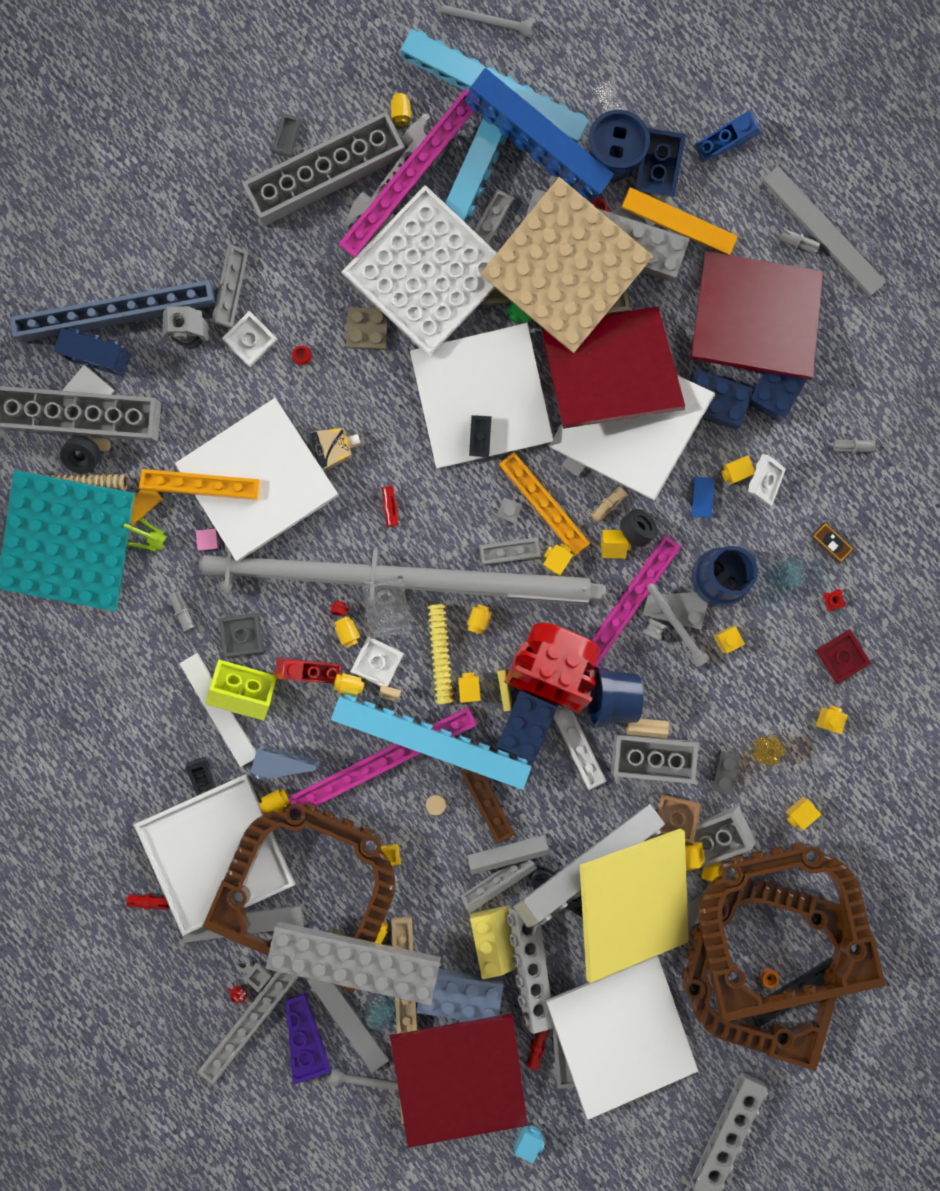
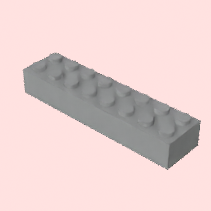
M386 111L242 182L263 226H266L398 161L405 153V147Z
M534 189L526 217L545 195V191ZM598 209L653 255V258L641 271L642 273L670 282L675 281L690 238Z
M0 386V430L158 442L161 402L156 398Z
M651 804L647 805L513 907L528 928L533 925L536 928L543 925L552 918L550 913L554 915L556 912L561 911L570 901L575 900L581 895L580 864L655 838L662 832L660 828L665 823Z
M278 922L274 928L266 969L431 1005L441 957Z

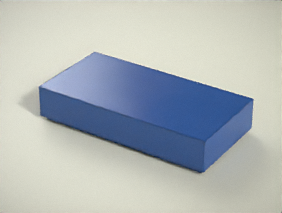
M693 478L691 517L712 518L715 478Z

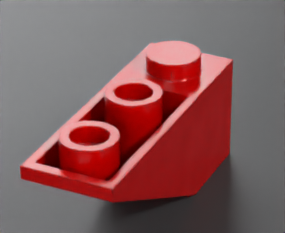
M277 657L275 678L282 680L334 684L336 675L341 674V664Z

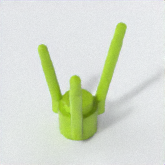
M140 519L139 522L153 531L150 534L128 524L123 525L124 528L147 537V543H149V545L128 542L127 546L149 549L154 552L157 549H163V542H166L167 536L163 535V531L158 530L144 519Z

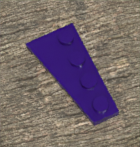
M306 992L287 998L285 1004L291 1052L292 1083L295 1085L329 1073L332 1067Z

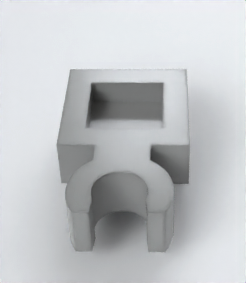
M243 956L242 959L246 961V967L238 964L236 969L239 972H245L247 975L244 980L257 992H261L273 977V974L261 963L257 962L253 965L250 957Z

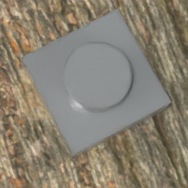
M504 497L496 516L515 524L522 505Z

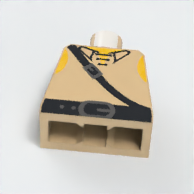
M343 428L311 432L323 471H327L353 458L350 448L361 445L358 434L347 437Z

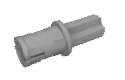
M786 228L783 229L779 241L795 246V249L801 248L813 254H816L820 246L819 242L804 237L802 233L800 235Z
M857 438L852 440L836 439L833 443L834 451L852 452V454H856V452L874 453L876 447L875 440H857Z
M180 592L170 594L169 599L175 610L174 616L178 617L183 632L196 627L188 612L190 609L186 607Z

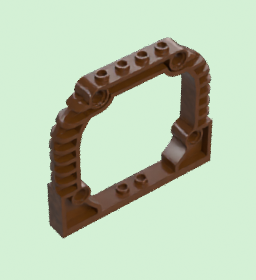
M300 802L293 803L287 809L273 810L261 815L248 826L240 840L224 880H222L202 927L269 956L272 939L267 941L247 932L250 922L244 905L248 903L251 897L250 890L246 887V882L262 844L268 835L278 827L292 831L302 830L306 826L353 846L358 859L372 866L375 879L372 897L356 934L350 933L346 935L347 937L375 943L395 893L396 880L393 866L387 855L381 850L382 840L379 836L372 833V829L365 826L361 828L354 826V822L347 818H343V820L335 817L336 814L331 811L324 810L322 812L317 810V806L310 802L305 804ZM293 808L301 811L299 819L293 817ZM367 841H374L377 846L376 849L373 851L367 849ZM235 892H240L243 895V901L235 899ZM334 984L352 993L355 991V988Z
M796 842L792 843L789 848L778 846L771 848V852L755 851L748 857H743V855L733 856L730 861H726L719 866V876L710 882L701 897L699 923L718 1012L723 1022L886 986L875 937L870 931L860 885L854 873L842 861L833 856L823 854L819 848L811 844ZM809 851L814 852L811 860H807L806 857ZM795 867L808 873L824 872L831 878L836 888L847 937L843 938L840 943V950L845 956L835 973L837 981L819 986L806 985L801 990L788 989L783 991V994L761 998L755 990L744 984V972L731 962L722 923V907L728 893L743 889L750 877ZM733 868L735 870L734 876L727 878L726 872ZM856 944L855 952L850 953V947ZM737 972V977L729 980V974Z
M748 880L743 889L728 893L722 907L723 926L728 925L732 921L737 907L754 902L768 904L801 914L803 921L815 930H822L827 941L835 947L832 963L824 974L825 984L837 981L835 973L845 956L840 950V943L843 938L847 937L840 903L763 880ZM818 913V920L812 922V916ZM699 923L698 928H695L692 939L694 943L692 948L688 950V964L682 970L681 979L683 980L682 988L691 999L695 1016L703 1028L721 1040L816 1071L837 997L819 1002L814 1023L806 1020L789 1029L782 1023L774 1024L768 1030L738 1020L723 1022L719 1013L709 1004L712 987L706 978L709 963ZM692 984H698L696 991H689ZM781 1033H786L784 1039L778 1040V1036Z

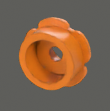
M766 968L763 970V973H760L759 981L762 982V986L765 988H774L779 983V974L776 970Z

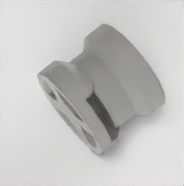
M649 618V624L642 633L657 641H661V634L664 629H667V626Z

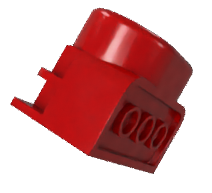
M545 622L536 623L531 627L526 642L520 646L513 656L504 683L578 714L592 701L590 694L596 684L594 668L600 650L590 639L561 626Z

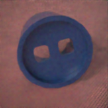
M611 110L603 113L594 121L589 133V154L614 173L610 182L621 181L628 177L633 169L642 161L650 145V135L645 123L637 115L626 110ZM617 147L623 149L622 158L610 156V148Z
M738 546L719 547L706 551L697 559L693 566L692 583L699 597L710 605L716 607L732 606L741 601L755 584L758 576L757 563L747 550ZM715 562H719L724 568L718 576H715L713 571ZM729 576H732L738 583L733 590H728L723 584Z
M595 667L596 684L590 694L592 701L587 705L591 726L593 728L607 727L609 724L637 723L641 718L643 710V685L638 674L609 671L608 668Z

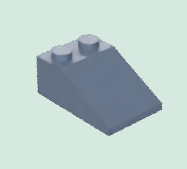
M263 745L256 751L250 773L255 774L257 779L267 780V778L271 779L315 771L321 765V762Z

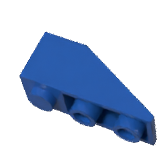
M748 110L695 145L703 162L748 142L761 134L762 131L754 114Z

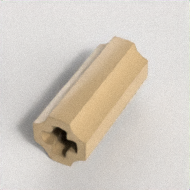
M640 719L637 723H626L627 735L665 739L668 737L669 722Z

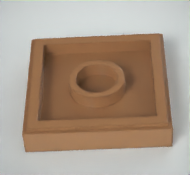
M661 794L657 814L665 825L660 828L662 832L659 835L682 829L685 831V842L694 844L702 803Z

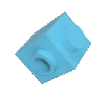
M530 1125V1127L524 1126L514 1146L515 1155L534 1163L537 1154L542 1153L545 1145L541 1130L533 1125Z

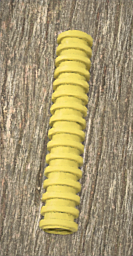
M443 604L428 606V609H430L428 615L431 617L429 619V622H431L429 628L432 629L430 631V634H432L430 640L433 641L431 653H434L432 665L435 666V669H433L435 675L433 677L436 678L434 690L437 691V694H435L437 700L435 702L438 704L453 702V699H451L453 693L450 691L452 689V686H450L452 680L449 679L451 677V674H449L451 668L448 667L450 655H447V652H449L447 645L449 643L446 642V639H448L446 633L448 631L445 630V627H447L445 620L447 618H444V614H446L444 608L446 606Z

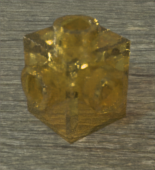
M773 734L759 737L754 741L755 745L751 747L754 751L752 756L757 763H762L766 766L775 765L780 761V757L787 753L776 735Z

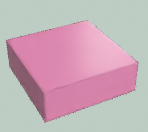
M216 529L196 531L198 551L219 549Z

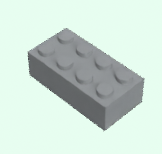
M614 733L611 774L617 777L695 784L699 743L690 740Z

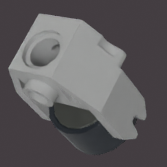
M188 306L167 307L163 311V337L168 342L175 340L183 348L194 349L200 346L203 341L209 340V326L205 319L202 318V311Z

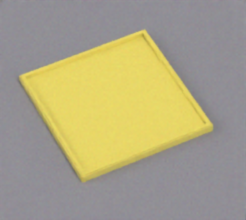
M677 829L580 864L586 979L588 982L593 983L689 942L684 830Z

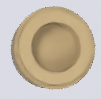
M431 795L426 801V809L432 815H440L446 808V801L441 795Z

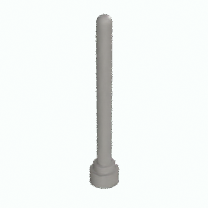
M442 5L440 8L443 14L517 30L520 34H523V37L531 38L534 21L526 19L525 21L517 22L447 5Z
M649 584L647 586L648 591L691 651L692 661L695 666L698 667L706 663L710 658L708 654L702 651V649H698L656 586Z
M332 1068L330 1086L348 1083L398 1090L397 1081L346 1075L344 1072H340V1069Z

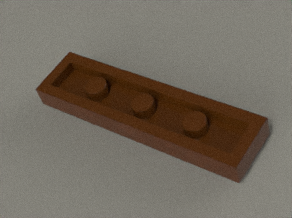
M467 769L461 770L460 773L496 843L498 844L515 835L486 777Z

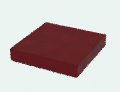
M851 629L846 630L815 649L835 684H839L871 664Z

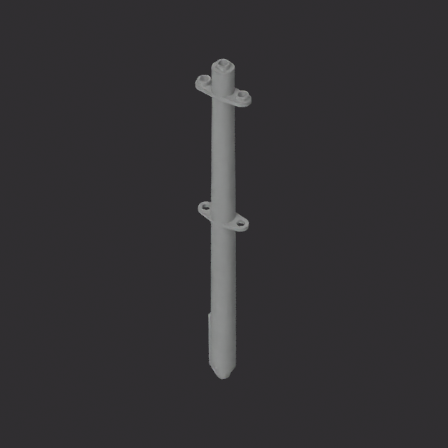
M226 544L225 552L228 553L227 556L204 555L203 559L199 561V570L202 571L203 575L225 576V580L221 582V592H225L228 595L231 594L233 575L370 586L369 605H374L376 587L507 597V600L588 605L589 601H605L606 585L590 583V578L378 565V549L373 551L372 565L243 558L237 562Z

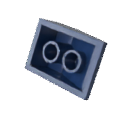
M647 128L650 135V145L646 155L639 163L635 190L675 197L686 134Z

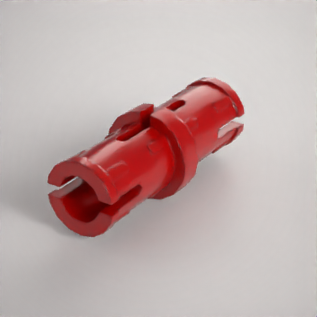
M394 486L381 487L384 503L382 510L385 511L386 527L399 526L397 517L398 503L395 501Z
M128 894L126 902H129L126 904V907L144 908V910L148 911L150 909L168 910L169 908L166 897L152 896V894H147L146 896Z
M550 1029L535 1034L534 1040L530 1044L531 1051L526 1064L528 1068L533 1070L539 1069L542 1055L546 1051L545 1044Z

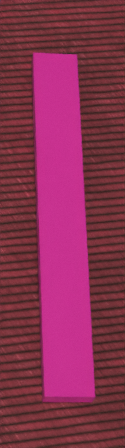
M666 535L592 637L591 641L600 650L595 667L601 662L649 594L647 586L649 584H656L680 550L681 546Z

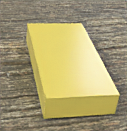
M499 670L497 672L504 711H510L513 708L510 685L504 683L507 670Z

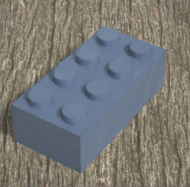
M439 968L431 1005L418 1002L416 1013L464 1021L499 1016L504 986L503 978L491 977L482 979L480 974Z

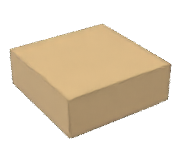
M381 685L379 697L397 703L399 702L401 690Z

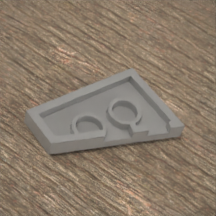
M696 592L662 594V597L683 626L698 630L702 629L708 603L702 600ZM648 595L642 615L670 622L653 596Z

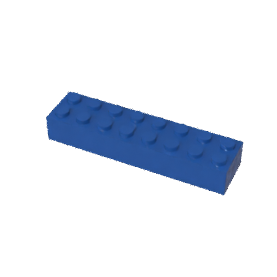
M486 67L470 87L465 102H467V106L471 110L478 111L483 115V119L488 124H494L504 137L511 138L520 150L528 152L533 161L544 165L550 175L563 179L590 203L600 195L614 176V173Z

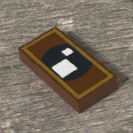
M823 522L810 536L839 564L854 550L826 522Z

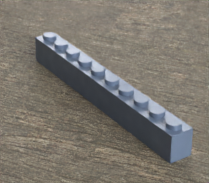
M209 280L13 316L10 317L13 337L23 343L59 336L61 328L68 330L70 327L82 332L162 317L163 311L167 307L188 306L195 310L215 307L216 295L214 286Z

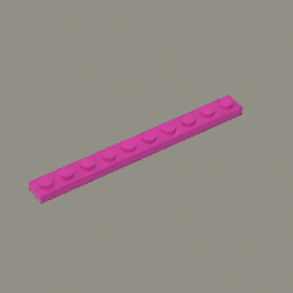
M465 89L339 242V246L353 258L359 254L475 112L465 102L468 90Z
M466 707L432 724V729L440 731L441 728L452 732L451 736L454 737L476 726L477 723L469 707ZM395 743L289 796L288 799L291 805L297 802L303 804L310 802L317 806L420 754V752ZM293 808L296 815L301 814L299 809Z

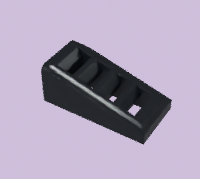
M206 756L187 762L185 768L197 796L202 794L201 791L216 788ZM200 766L203 767L202 769H199V770H196V771L193 770V769L198 768V767H200ZM206 774L204 777L196 778L197 775ZM205 781H208V782H209V784H206V785H203V786H200V787H199V783H202V782H205Z

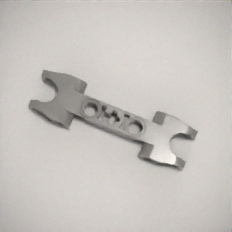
M428 114L422 115L405 132L401 141L407 150L373 196L370 197L362 192L354 201L344 222V226L347 229L352 228L427 135L424 131L430 121ZM446 147L430 165L431 167H435L443 156ZM393 213L390 214L386 221L372 236V238L368 241V244L395 217Z

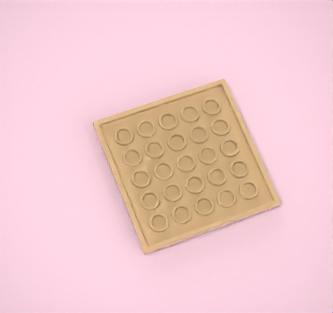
M558 177L480 275L574 354L650 262L653 255L563 179Z

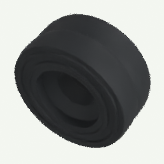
M77 435L69 438L60 451V459L63 465L70 471L77 474H86L91 472L99 462L100 449L90 438ZM75 452H82L85 458H79Z
M641 509L631 510L620 522V528L625 538L638 547L646 546L658 534V528L653 518Z

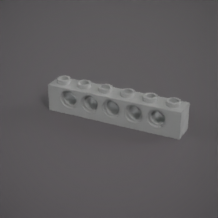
M509 907L507 921L511 928L510 942L514 950L513 963L517 972L515 980L520 994L518 1002L522 1009L521 1023L524 1029L535 1034L555 1028L545 1001L550 999L551 995L541 925L537 928L535 925L529 928L526 925L525 930L522 931V927L525 924L514 907Z
M741 1071L690 1180L694 1191L724 1190V1182L733 1171V1163L736 1157L738 1158L741 1154L743 1141L749 1137L750 1126L759 1115L761 1103L767 1098L768 1088L763 1081ZM746 1097H752L750 1101L744 1102ZM738 1115H743L742 1119L735 1120ZM731 1133L734 1134V1136H733L732 1138H730V1139H727V1138H726L729 1134H731ZM721 1152H726L723 1157H718ZM717 1171L715 1175H709L710 1172Z

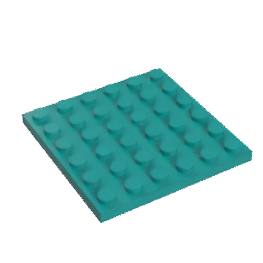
M13 470L0 560V589L117 611L130 532L123 525H131L135 493Z

